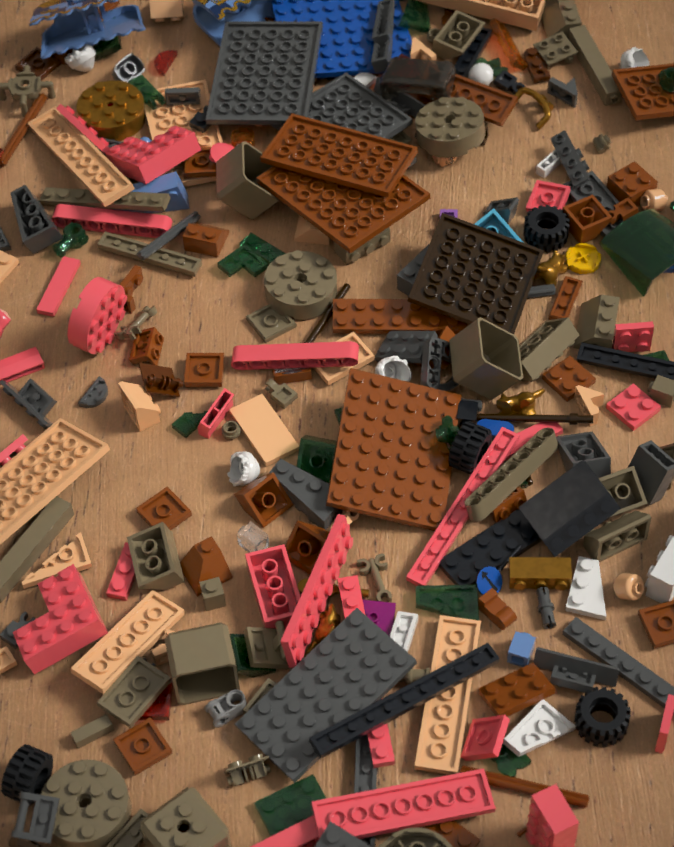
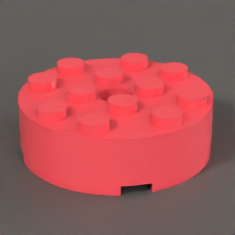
M96 277L85 286L79 295L81 301L77 309L73 308L67 332L70 344L90 354L101 353L107 343H112L118 324L125 316V310L123 309L127 301V296L121 285L102 277Z

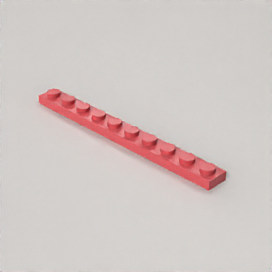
M501 427L406 576L407 581L422 589L426 587L441 560L447 554L469 519L464 503L466 498L503 465L517 443L519 434Z
M358 575L337 578L344 619L356 608L365 614ZM386 723L367 734L373 768L395 765L388 724Z

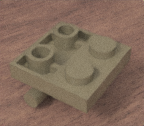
M283 621L275 623L276 629L245 628L244 636L250 667L290 668L280 642L285 632Z

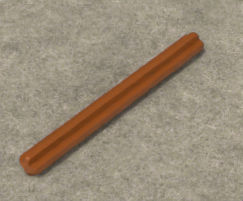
M44 93L39 94L2 151L0 155L1 167L7 165L30 127L27 123L37 117L48 97Z
M463 765L460 773L478 769ZM485 771L488 784L491 786L529 795L550 787L545 784ZM559 788L568 804L584 808L588 806L589 795Z

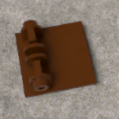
M138 363L146 392L180 397L178 389L183 387V381L180 378L174 377L172 368Z

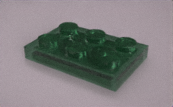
M314 774L254 802V805L270 836H273L313 816L311 802L327 798Z

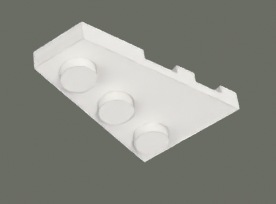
M578 556L565 611L606 621L599 560Z
M543 699L504 738L503 744L520 757L574 731L576 725Z

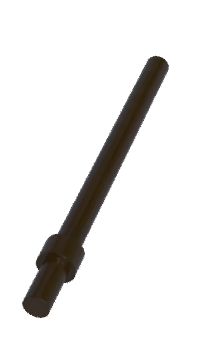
M345 283L335 299H343L351 286ZM333 302L307 340L302 343H313L333 314Z
M570 413V415L477 414V421L491 419L507 422L569 423L570 425L593 423V416L578 415V413Z

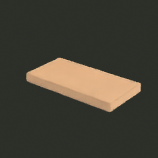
M263 394L229 409L230 415L239 424L241 431L266 467L279 461L280 458L283 459L300 450V446Z

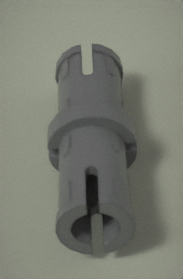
M540 587L536 590L539 602L538 612L541 613L543 628L548 629L549 624V628L552 629L556 627L553 614L554 604L551 603L549 588L544 587L545 592H543V588Z

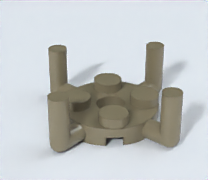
M25 65L23 72L17 73L13 79L11 77L8 83H0V100H6L5 90L9 89L13 99H20L23 117L28 112L27 99H36L42 88H47L50 99H54L56 95L53 83L51 81H41L39 76L37 77L35 73L31 72L29 65Z

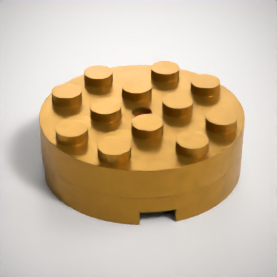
M111 80L97 82L83 91L78 98L76 105L78 116L87 122L85 125L88 128L91 126L98 132L96 136L99 138L123 141L137 134L145 123L143 96L135 86L126 81Z

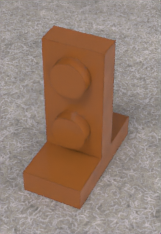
M137 265L131 269L119 284L124 288L125 295L127 296L123 310L131 314L136 309L134 297H132L133 291L143 282L142 269Z

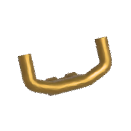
M522 87L514 96H517L518 100L523 94L532 96L542 106L544 116L535 125L538 129H541L549 121L554 105L537 91Z

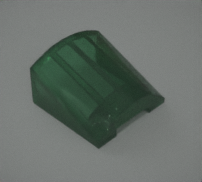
M654 209L644 210L631 216L609 232L599 243L642 296L647 294L655 278L674 265V223Z

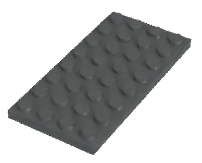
M356 608L235 723V726L265 756H269V759L295 783L320 759L309 743V738L379 701L417 664V660Z

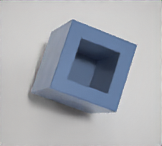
M515 631L508 650L507 662L521 667L528 665L535 648L536 637L525 632Z

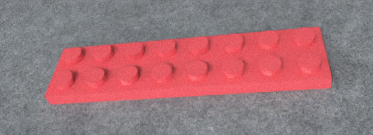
M337 515L280 641L290 668H294L304 658L305 648L311 642L314 628L318 626L320 613L326 608L327 598L332 594L334 582L339 578L341 566L345 564L348 550L353 546L350 525L347 523L345 515Z
M484 768L311 802L319 839L330 821L358 839L397 832L406 828H417L494 813L496 810Z

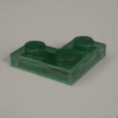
M245 244L218 262V268L229 277L242 268L256 277L268 267V263Z

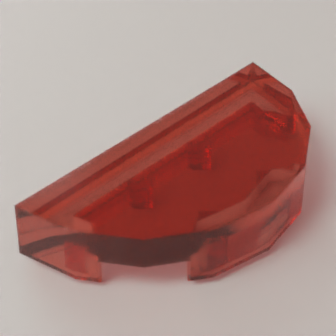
M177 50L163 51L155 57V69L160 75L164 76L178 55Z

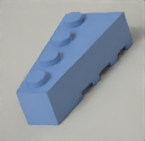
M176 171L161 175L148 184L141 182L133 184L135 189L131 192L168 193L171 199L165 212L190 209L188 193ZM114 209V210L140 212V213H157V212H161V211H143V210Z

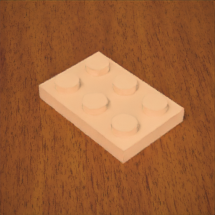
M355 332L335 342L352 341L359 345L357 365L314 368L328 386L347 376L350 368L358 370L375 360V355Z

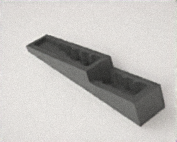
M394 0L378 2L372 35L374 48L371 64L375 73L391 70Z

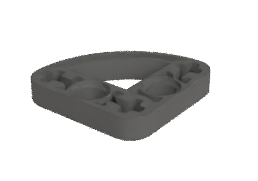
M437 337L425 340L422 355L421 385L444 391L451 390L459 385L453 381V376L446 383L440 384L441 360L452 363L450 342ZM445 347L449 350V356L445 353ZM430 360H432L434 364L433 369L429 365Z

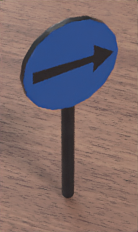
M522 544L518 545L498 569L487 566L479 570L475 581L479 593L483 595L491 588L499 593L503 583L500 571L509 563V557H514L523 547Z

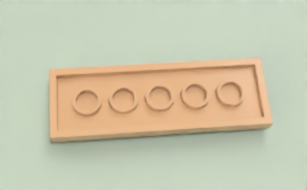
M152 590L108 634L100 639L71 667V673L104 694L137 656L142 657L166 633L165 629H171L184 616V609Z

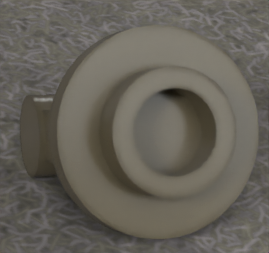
M600 134L599 137L593 139L599 154L611 148L610 144L612 142L607 135Z

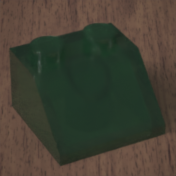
M309 435L303 436L300 440L296 467L324 482L330 483L337 441Z

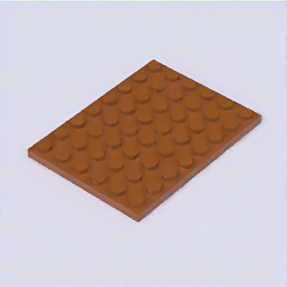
M276 166L256 177L259 185L349 253H352L431 199L429 192L405 175L402 176L389 198Z
M350 368L326 506L436 531L446 514L452 466H449V452L457 432V412L461 395Z

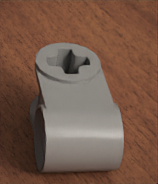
M234 689L210 701L205 706V711L214 720L213 725L215 727H222L229 721L243 715V709L247 705L245 695L241 690ZM235 701H241L237 705L232 704Z

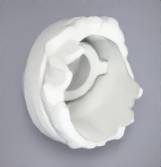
M87 44L80 49H73V52L69 53L64 60L71 69L88 72L94 67L96 52L92 45Z
M632 47L622 54L620 69L649 66L650 62L642 49Z
M398 356L385 357L375 367V374L407 382L411 379V371L407 365V360L399 359Z
M242 451L231 455L230 472L227 473V476L234 487L239 485L246 486L259 476V463L250 452Z

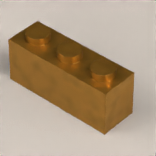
M509 557V589L537 590L542 587L544 590V587H548L549 589L565 590L571 588V557Z

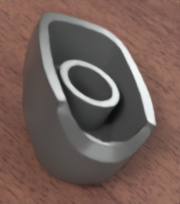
M131 53L115 65L112 75L116 81H126L129 83L145 71V66L139 57Z

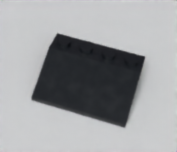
M584 459L519 507L554 557L621 509Z

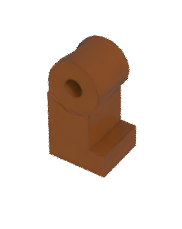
M493 588L478 599V609L501 630H505L517 620L515 612L509 606H506Z

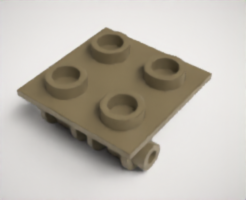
M563 32L533 44L548 66L563 59L566 63L570 64L574 61V55L578 53Z
M261 753L250 757L247 763L242 764L240 760L229 764V769L224 771L225 773H230V776L227 777L229 786L245 783L241 770H243L246 782H249L245 770L249 768L252 780H255L252 767L254 768L256 778L267 776V773H270L271 770L269 764L264 765V761L269 756L263 757Z

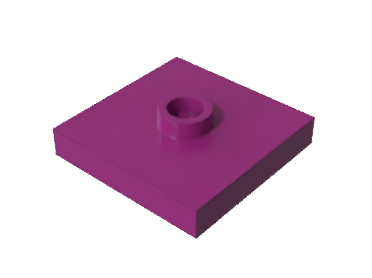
M363 600L365 615L390 636L394 625L396 603Z

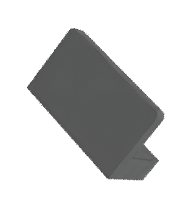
M166 88V105L200 104V88Z

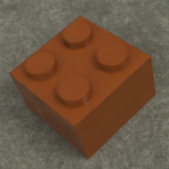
M635 161L609 175L607 179L608 190L619 202L629 197L637 207L641 205L640 198L644 195L645 191L657 189L658 181Z

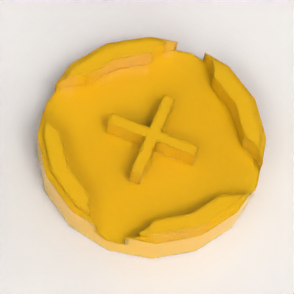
M579 243L574 247L568 248L565 255V263L575 273H593L601 264V253L593 245Z

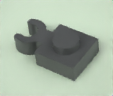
M22 613L20 621L17 623L13 620L2 631L0 638L17 649L18 645L13 632L32 622L35 618L33 617L30 621H25L29 617L28 613Z

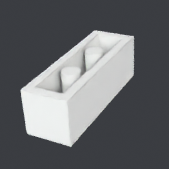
M556 150L536 166V174L545 178L562 163Z

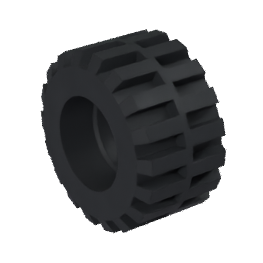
M541 205L538 208L534 207L525 216L523 235L525 242L547 253H550L552 250L558 251V248L561 249L567 243L570 222L568 215L563 213L562 209L558 210L556 206L550 207V205H546L543 207Z
M471 421L464 423L453 440L449 452V466L471 475L491 444V430Z
M594 687L592 692L587 690L584 696H580L579 702L576 705L575 729L579 730L578 735L581 738L585 737V742H594L593 746L598 747V744H602V747H607L608 743L613 746L617 740L620 742L623 739V735L627 733L631 710L628 707L627 699L622 700L623 695L621 693L616 694V690L612 688L610 691L606 690L607 687H602L600 690H598V687ZM596 711H604L609 713L614 720L602 723L595 720L591 714Z
M27 744L21 746L12 756L5 769L1 786L3 795L17 802L21 801L19 798L20 791L41 795L46 782L51 777L53 769L52 755ZM29 801V806L36 801Z

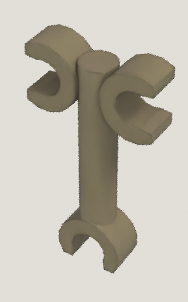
M148 306L144 307L143 313L128 328L122 326V331L115 333L117 339L129 338L130 340H135V334L142 333L139 327L149 317L154 316L158 312L155 306L151 308Z
M381 553L375 559L357 560L358 567L365 566V568L360 569L361 576H365L371 571L378 591L376 601H381L382 597H387L388 601L392 602V594L390 591L385 590L379 570L384 571L388 569L387 562L379 563L385 560V555Z

